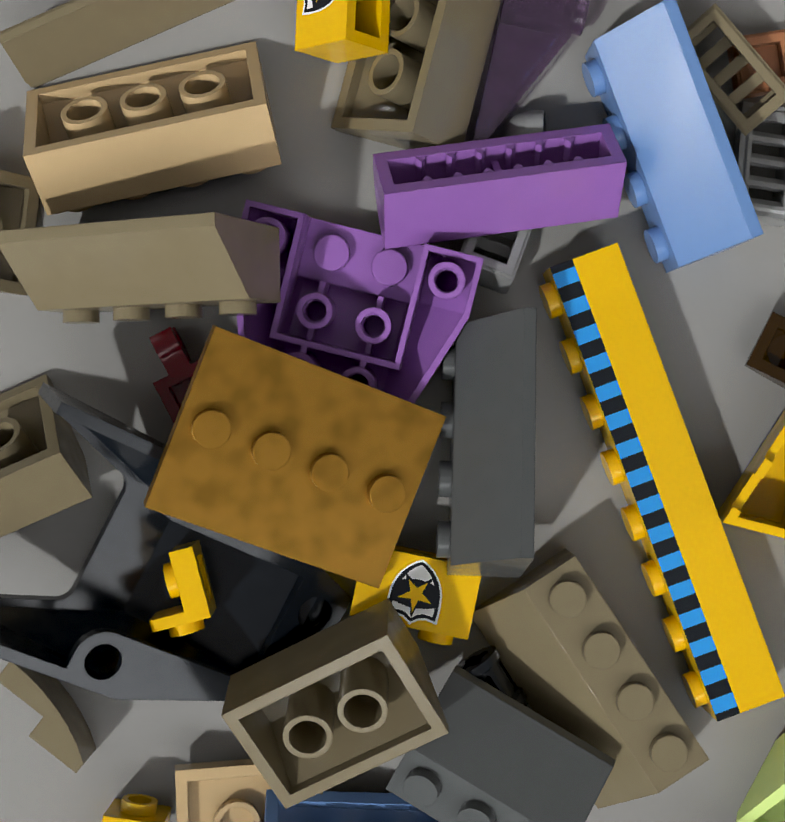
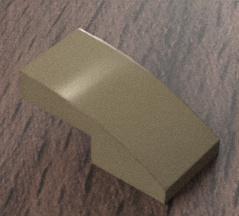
M9 662L0 673V683L43 716L29 734V737L77 773L96 750L90 729L81 711L58 679Z

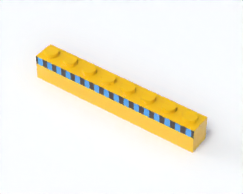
M618 242L548 268L542 273L546 283L539 286L540 297L549 318L559 317L566 339L559 341L562 357L570 374L573 375L579 372L587 393V395L580 397L583 414L591 430L600 428L607 447L606 451L600 453L602 465L611 485L620 484L628 504V506L620 508L622 519L632 541L639 539L642 541L649 560L641 563L643 576L651 594L654 597L661 595L669 614L668 617L661 619L663 630L672 650L675 653L681 650L683 652L689 672L682 674V680L695 708L703 706V709L718 722L785 697Z

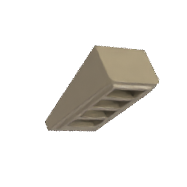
M715 3L694 21L687 30L694 47L717 27L725 35L698 60L713 99L746 136L785 103V84ZM733 45L740 55L712 78L705 69ZM749 63L756 72L727 96L720 87ZM764 81L771 91L742 114L736 107V104Z

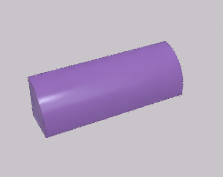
M609 123L373 154L375 196L384 248H399L424 243L428 244L616 218L619 214L627 166L626 158Z

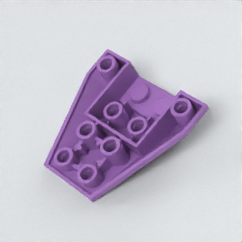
M246 199L241 219L279 228L281 303L257 304V315L237 316L238 335L415 403L469 319L484 258L425 243L424 245L385 249L382 235L311 218L305 213Z

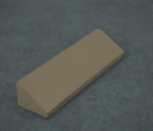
M71 0L0 31V43L24 81L31 88H37L235 0Z

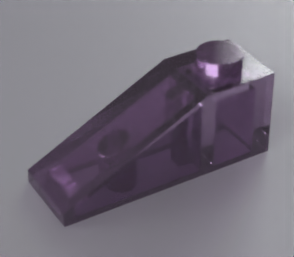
M503 0L472 141L494 138L563 53L571 34L581 36L590 0Z

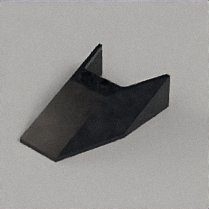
M43 382L38 394L56 414L62 416L121 472L124 484L73 586L68 592L60 596L0 594V659L116 700L225 701L231 675L341 621L352 597L323 569L145 508L143 502L166 444ZM199 540L217 609L211 618L204 619L205 628L197 632L179 637H170L168 629L152 632L149 620L156 612L182 605L180 597L173 599L170 597L166 586L163 564L171 562L168 552L177 545Z

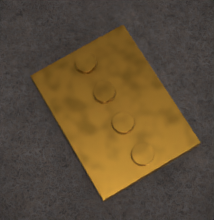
M212 325L143 504L145 508L379 589L446 416Z

